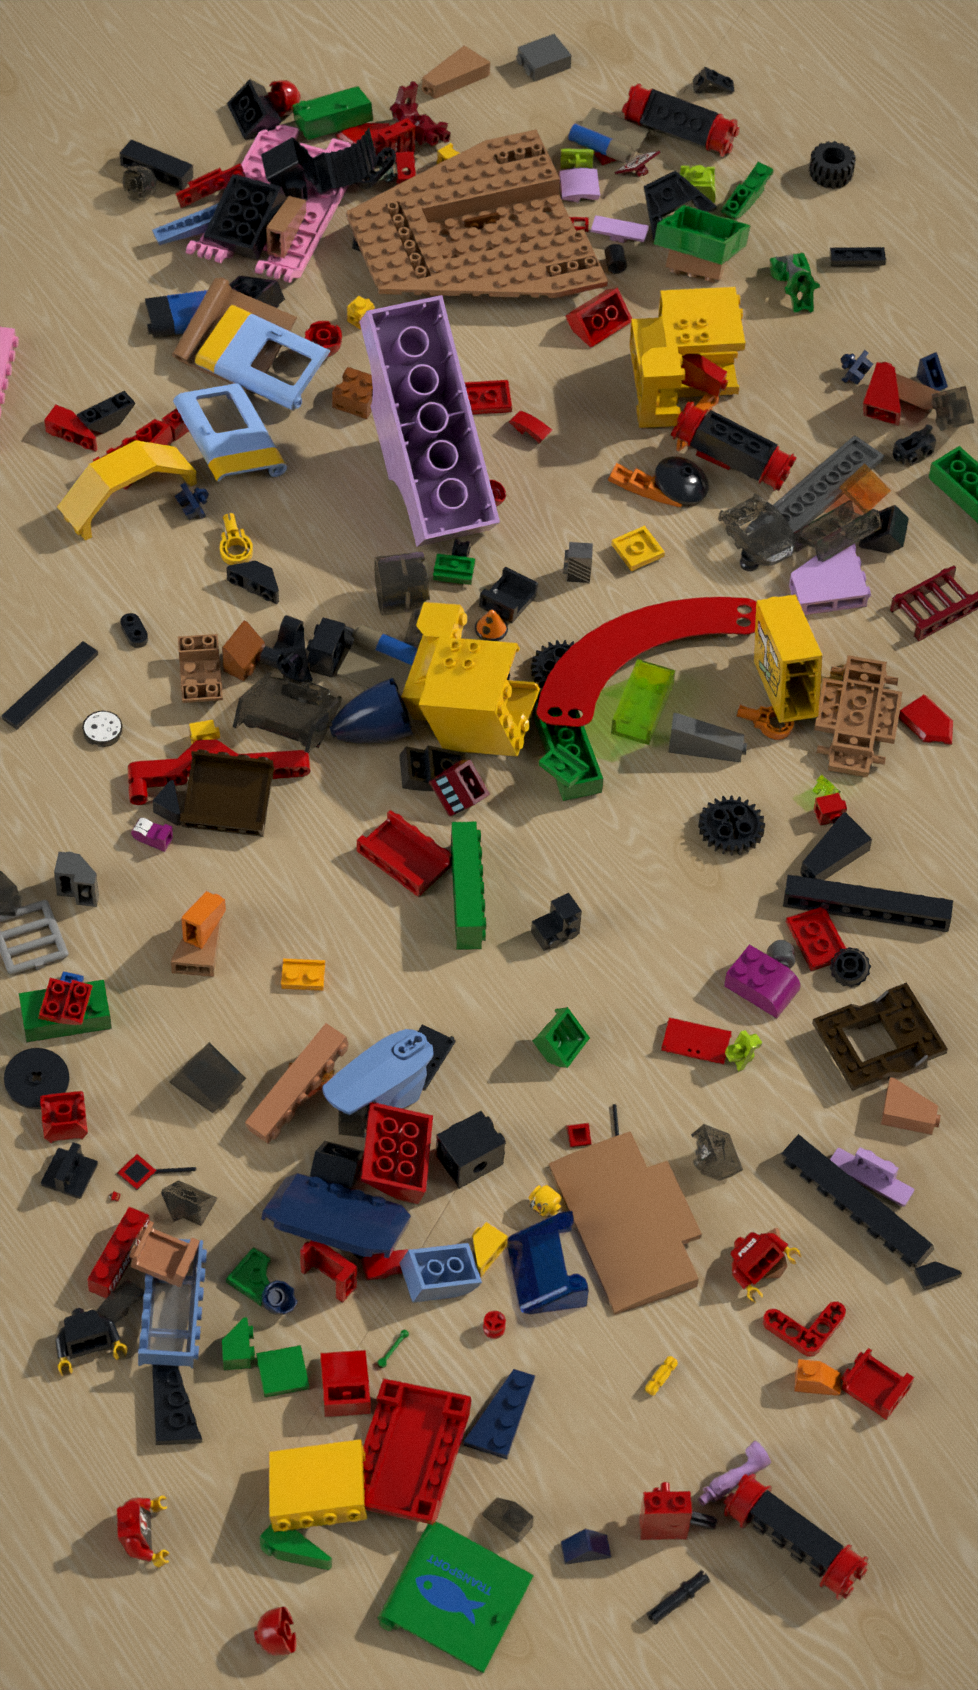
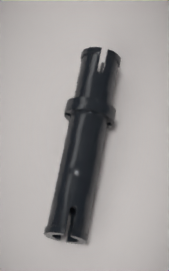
M700 1570L687 1582H681L677 1590L646 1613L650 1621L657 1625L658 1622L687 1599L694 1598L697 1591L710 1583L708 1575L706 1573L703 1575L704 1571Z

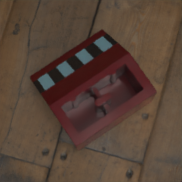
M470 759L460 760L429 781L449 817L474 806L490 795Z

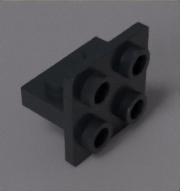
M75 1142L72 1143L69 1151L58 1148L41 1180V1186L81 1199L98 1166V1161L85 1157L82 1154L81 1145Z

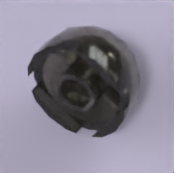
M129 166V169L123 174V188L130 195L127 197L136 203L150 199L157 187V179L154 173L146 166Z

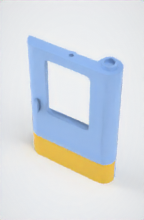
M231 305L199 350L195 364L235 384H241L242 387L294 411L301 406V394L330 353V350L246 310ZM268 340H273L312 359L295 385L291 386L251 367L252 362Z
M230 384L178 394L173 399L177 410L217 482L221 481L225 476L268 468V472L272 477L281 476L287 470L286 463L241 384ZM226 395L229 400H233L248 428L215 433L197 400Z

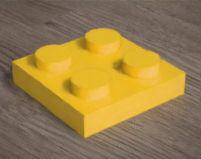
M645 525L611 541V545L631 571L665 556V551Z

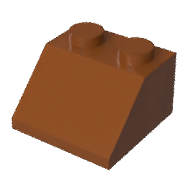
M245 620L222 647L224 672L242 681H245L248 676L254 673L265 647V642Z

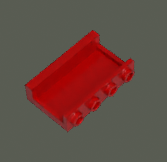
M392 810L387 812V819L367 838L361 835L357 839L358 853L418 898L452 866V855L446 848L440 847L431 837L425 836L415 825L409 824L400 814L394 813Z

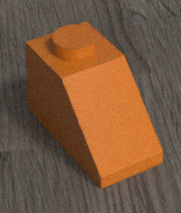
M798 1359L795 1370L794 1392L840 1396L841 1373L821 1361Z

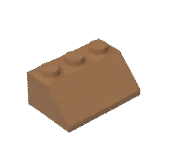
M670 249L665 267L670 268L669 272L680 274V271L688 272L687 276L698 278V275L704 276L706 281L715 283L716 279L721 280L727 261L720 265Z

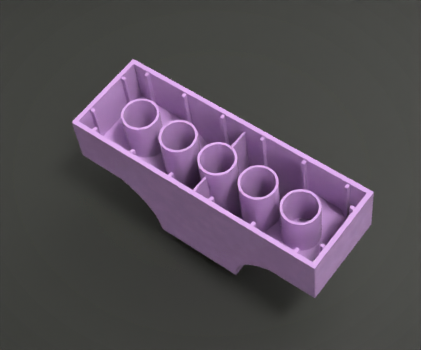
M442 295L367 311L359 322L372 375L373 399L371 410L389 480H393L402 494L407 507L416 547L493 529L500 523Z

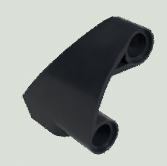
M285 615L282 619L273 648L269 646L264 647L260 656V662L279 669L284 676L294 680L311 682L313 678L306 657L304 622Z

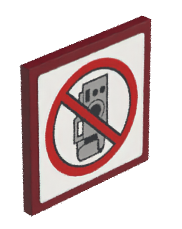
M655 151L640 154L631 162L629 161L615 171V174L635 171L638 177L641 175L645 176L649 171L644 164L661 152Z

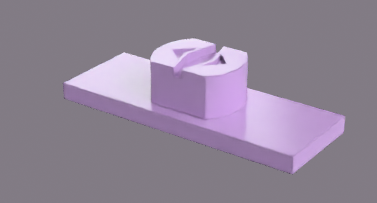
M596 215L591 228L593 233L609 235L611 241L618 240V242L622 243L628 239L644 242L648 231L647 225Z

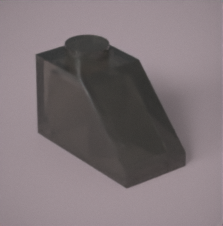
M0 871V915L16 916L18 908L22 906V896L19 895L17 886Z
M497 1497L482 1513L483 1517L517 1544L533 1528L534 1516L514 1501Z

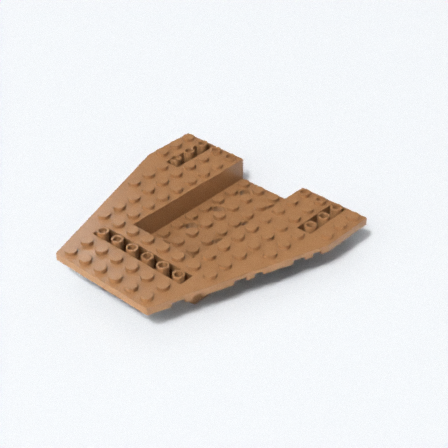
M537 129L485 140L346 211V217L379 294L402 295V292H414V295H422L424 293L429 297H435L440 295L460 296L461 293L473 294V296L489 294V297L531 295V298H539V295H548V298H558L608 286V280L584 229L575 230L559 196L560 178ZM496 212L500 215L499 220H496L497 223H483V229L478 230L474 227H464L465 219Z

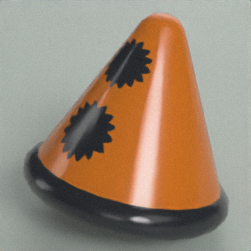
M490 610L477 620L475 632L482 640L500 641L506 636L508 625L494 610Z

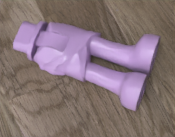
M757 1441L752 1442L746 1448V1455L748 1457L746 1463L715 1478L709 1487H704L705 1493L698 1498L702 1506L706 1505L709 1501H718L731 1490L737 1489L740 1479L745 1474L749 1476L771 1464L767 1452Z

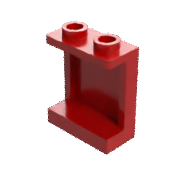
M312 1240L304 1243L300 1249L301 1273L305 1275L312 1267L321 1271L336 1282V1299L343 1303L357 1288V1266L325 1244Z
M868 1348L865 1353L860 1352L854 1360L855 1366L852 1369L848 1368L843 1374L841 1390L887 1420L911 1389L914 1377L909 1373H906L904 1377L874 1358L871 1355L872 1349Z

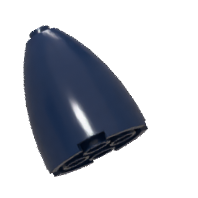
M390 678L380 682L348 702L331 721L332 726H329L332 737H337L339 741L348 743L375 744L414 735L413 730H411L412 724L406 706L398 692L399 689L395 679Z

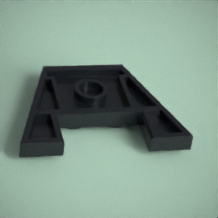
M676 170L643 186L653 241L655 240L657 225L663 220L662 217L676 211L683 205L687 206L693 203L696 209L708 213L717 210V206Z

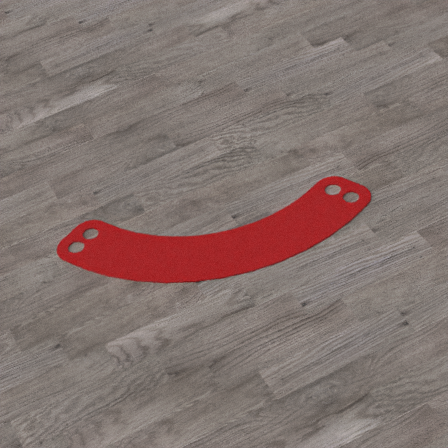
M700 597L674 600L646 606L602 624L572 645L557 661L541 691L537 707L538 718L544 723L558 726L581 727L589 724L593 719L595 706L602 689L614 673L629 660L655 646L686 637L707 634L755 633L757 601L740 597ZM745 605L750 607L752 611L748 614H742L737 608ZM740 618H746L750 620L751 624L743 627L738 625L736 621ZM559 708L563 713L561 716L553 717L548 714V710ZM570 710H579L583 713V716L574 719L569 717L568 712Z

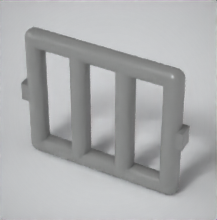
M47 900L22 907L19 904L13 906V910L0 913V922L41 909L45 915L43 919L2 932L0 930V954L10 975L36 968V970L44 968V964L66 958L69 955ZM49 926L52 935L7 948L5 939ZM54 942L59 950L14 965L11 958L13 955Z

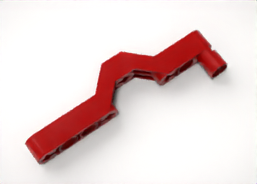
M217 739L196 740L176 759L131 762L127 767L128 783L130 784L129 801L133 805H143L148 801L147 788L165 787L172 780H174L175 786L186 784L191 769V751L202 749L214 754L218 752H226L231 756H238L239 754ZM305 750L244 754L250 758L267 757L274 763L273 779L305 777L311 772L309 753Z

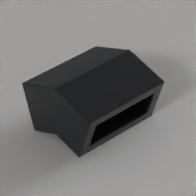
M299 179L285 181L287 198L291 196L308 200L306 181Z

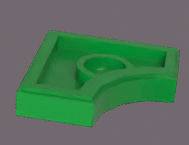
M253 1247L227 1276L226 1283L259 1306H262V1293L266 1285L271 1283L267 1277V1269L271 1263V1258Z

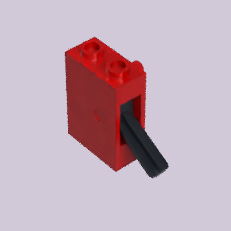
M662 1482L660 1488L655 1487L652 1489V1492H643L639 1516L640 1540H687L690 1525L709 1530L716 1528L718 1520L714 1516L692 1511L691 1491H670V1484Z

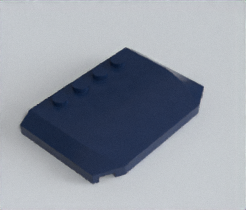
M296 1173L284 1179L264 1208L261 1219L264 1221L266 1218L274 1222L273 1227L280 1231L354 1254L372 1257V1253H385L384 1258H389L408 1227L411 1215L403 1205L385 1200L383 1197L371 1196L361 1190L348 1189L338 1183L332 1184L318 1177H309Z

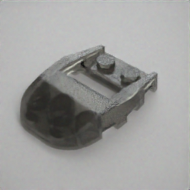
M757 493L752 498L726 511H720L718 520H723L726 524L725 531L735 541L734 545L738 549L742 548L747 553V557L753 562L763 566H771L789 558L794 553L795 536L789 524L775 506ZM764 514L772 515L775 520L747 534L740 528V526Z

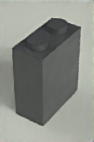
M551 34L519 46L516 59L518 64L522 65L525 69L526 74L535 82L570 69L572 55L555 34Z

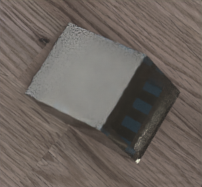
M208 1042L169 1082L213 1113L218 1108L222 1111L230 1102L228 1097L231 1094L236 1096L243 1089L242 1083L246 1077Z

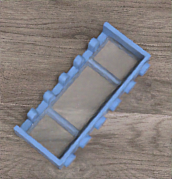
M180 1239L187 1243L190 1242L188 1239ZM200 1240L195 1257L181 1287L146 1274L138 1367L143 1364L191 1366L193 1368L194 1360H198L199 1346H195V1340H200L201 1326H197V1320H202V1307H198V1302L203 1301L204 1288L200 1287V1282H205V1268H201V1265L206 1263L207 1249H203V1240Z

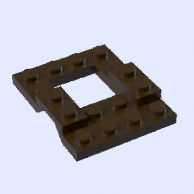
M907 982L886 990L872 1002L861 1006L850 1004L816 1017L812 1021L813 1026L852 1091L884 1078H896L927 1066L929 1060L947 1054L948 1051ZM881 1021L897 1049L862 1062L844 1031L854 1027L862 1029Z

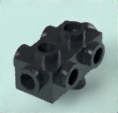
M926 424L924 429L915 431L911 435L897 440L894 443L892 453L895 461H901L903 465L907 463L914 464L918 461L919 457L923 455L929 457L932 455L936 445V439L930 433L933 427Z

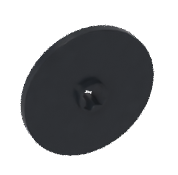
M30 1048L19 1052L9 1061L4 1073V1085L10 1098L20 1106L29 1109H41V1095L66 1093L69 1087L70 1076L65 1061L55 1052L44 1048ZM33 1076H41V1081H33Z

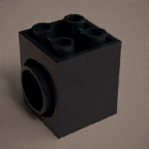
M479 1111L436 1135V1157L460 1189L504 1165L506 1141L504 1136L500 1132L497 1133L494 1129L491 1118L489 1116L486 1117L482 1111Z

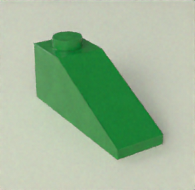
M270 1524L259 1536L260 1548L268 1556L273 1555L278 1560L324 1570L332 1568V1557L296 1529L274 1532L272 1524Z

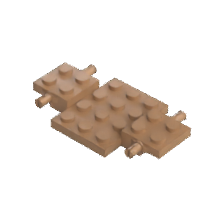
M847 655V661L843 668L831 666L830 674L842 676V681L823 678L819 701V716L816 717L814 730L834 734L830 747L818 745L816 752L828 755V771L868 778L872 763L885 765L886 757L874 755V741L894 744L903 693L883 688L885 684L896 686L898 684L897 677L887 676V662Z

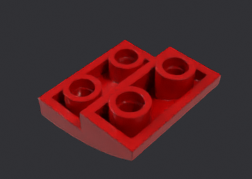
M50 977L38 1019L62 1024L82 1025L93 985L75 980L69 983Z

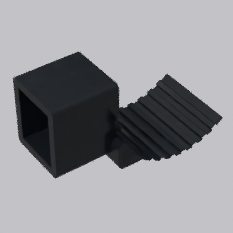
M370 128L365 131V135H362L361 139H358L355 144L353 143L350 147H345V149H340L336 152H324L312 157L303 145L301 146L299 142L291 137L261 154L267 181L272 185L280 186L286 198L285 181L299 179L306 181L307 190L314 188L319 194H323L332 188L346 187V185H353V183L359 182L366 175H369L370 171H373L374 166L378 162Z

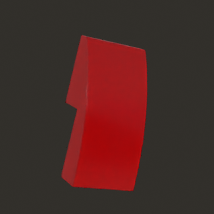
M521 410L509 421L522 435L527 432L539 444L552 432V429L541 420Z
M408 1249L393 1251L389 1258H384L385 1253L362 1258L366 1280L385 1279L390 1275L403 1274L399 1263L408 1252Z

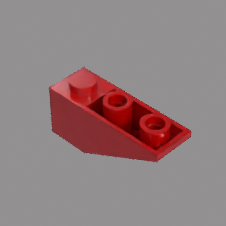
M55 404L44 419L46 433L96 452L97 441L94 434L78 419L72 410Z

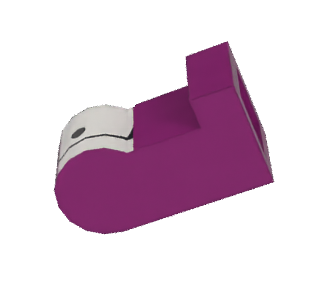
M139 818L131 831V835L137 841L165 852L173 839V830L170 825L164 824V826L152 823L148 819Z

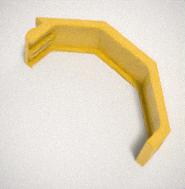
M134 441L90 463L57 508L61 511L65 520L71 523L76 534L81 535L86 541L92 538L91 520L115 491L153 472L180 474L187 484L192 487L197 484L196 470L176 447Z

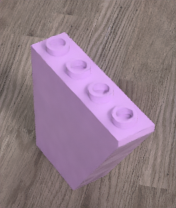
M849 534L841 537L791 573L790 591L792 595L796 594L804 615L867 606L868 598L871 597V591L869 586L866 587V576L860 568V557L856 556V545L854 541H851Z

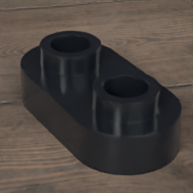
M134 613L123 615L120 619V624L127 641L134 648L144 647L148 643V633L139 616Z

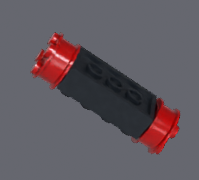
M640 83L631 86L627 103L625 102L622 108L626 121L638 122V125L641 127L644 126L687 142L708 152L711 150L719 152L722 157L731 153L734 137L736 138L740 131V127H737V119L730 120L724 118V115L721 113L718 114L715 111L653 88L650 90L645 89Z
M687 402L684 410L681 411L677 418V426L675 425L670 434L673 440L678 438L688 443L687 447L691 446L699 452H703L715 460L730 466L732 469L738 470L757 481L759 480V484L763 482L773 487L774 492L776 490L780 491L797 459L794 453L789 455L781 451L780 446L771 440L712 410L706 409L704 411L694 406V402Z
M754 1473L749 1476L745 1474L738 1483L739 1488L736 1492H731L725 1499L724 1516H731L740 1523L741 1529H744L750 1523L753 1524L752 1528L760 1535L766 1534L772 1538L771 1542L781 1550L785 1548L791 1552L790 1556L800 1564L804 1562L810 1567L809 1570L819 1578L823 1576L820 1582L821 1588L826 1586L836 1594L837 1600H840L842 1597L847 1599L854 1590L852 1586L856 1580L861 1581L867 1573L868 1557L862 1558L851 1550V1544L844 1548L842 1544L772 1494V1486L768 1485L766 1487L757 1481Z

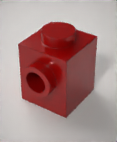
M177 408L162 418L163 423L170 425L174 441H177L189 432Z
M839 793L815 798L813 810L821 826L830 823L834 824L842 813L847 811V805L845 800L841 799Z

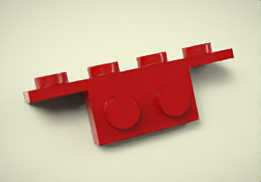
M237 164L224 171L218 168L188 182V188L175 194L180 208L226 188L232 174L246 177L242 165Z

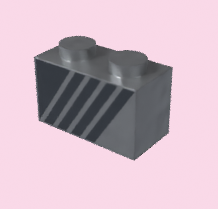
M569 542V550H565L564 561L566 562H564L563 574H567V582L590 583L593 543Z

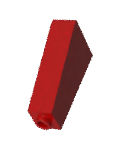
M699 353L682 356L683 363L681 369L684 368L685 380H682L681 384L717 397L722 390L725 391L728 385V380H726L727 371Z

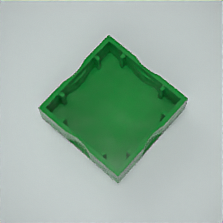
M683 205L673 215L666 217L658 223L654 244L722 265L747 245L751 225Z

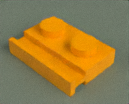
M283 958L281 989L324 991L325 960Z

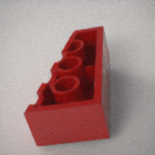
M154 419L137 430L136 435L123 439L121 441L122 444L115 449L112 447L108 449L106 455L134 441L170 446L173 443L170 425ZM98 456L93 459V462L100 459V457ZM133 483L123 488L127 490Z

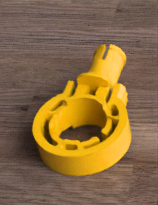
M230 513L229 520L228 514H225L223 521L226 535L225 532L221 533L220 556L228 565L249 562L253 555L252 541L245 535L244 529H240L239 535L235 515ZM233 545H240L245 548V551L239 555L229 554L228 548Z

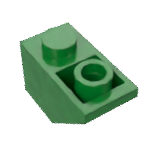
M248 1317L242 1318L222 1339L224 1370L251 1369V1360H255L254 1346H250L249 1339H254L253 1325L248 1326Z

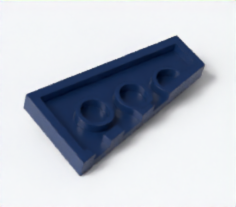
M513 1369L465 1439L463 1446L508 1459L535 1381V1375Z

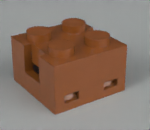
M347 367L343 373V382L340 385L337 384L332 392V408L368 419L372 412V375Z

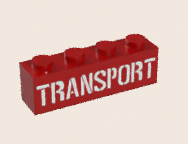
M130 1206L128 1207L87 1279L89 1292L108 1300L110 1299L133 1259L129 1256L134 1244L138 1246L141 1241L138 1239L142 1227L147 1228L150 1222L149 1214Z

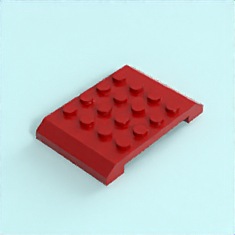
M383 1378L376 1398L378 1403L363 1446L365 1453V1462H363L364 1508L366 1511L433 1525L438 1518L468 1422L472 1402L471 1396Z

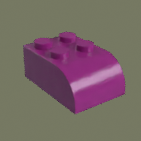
M750 944L726 972L724 987L775 1018L780 1016L801 987L798 977L792 970Z

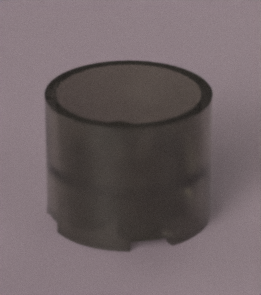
M422 551L374 557L375 586L381 616L420 612L424 602L430 600L428 573L425 565H423L425 557Z

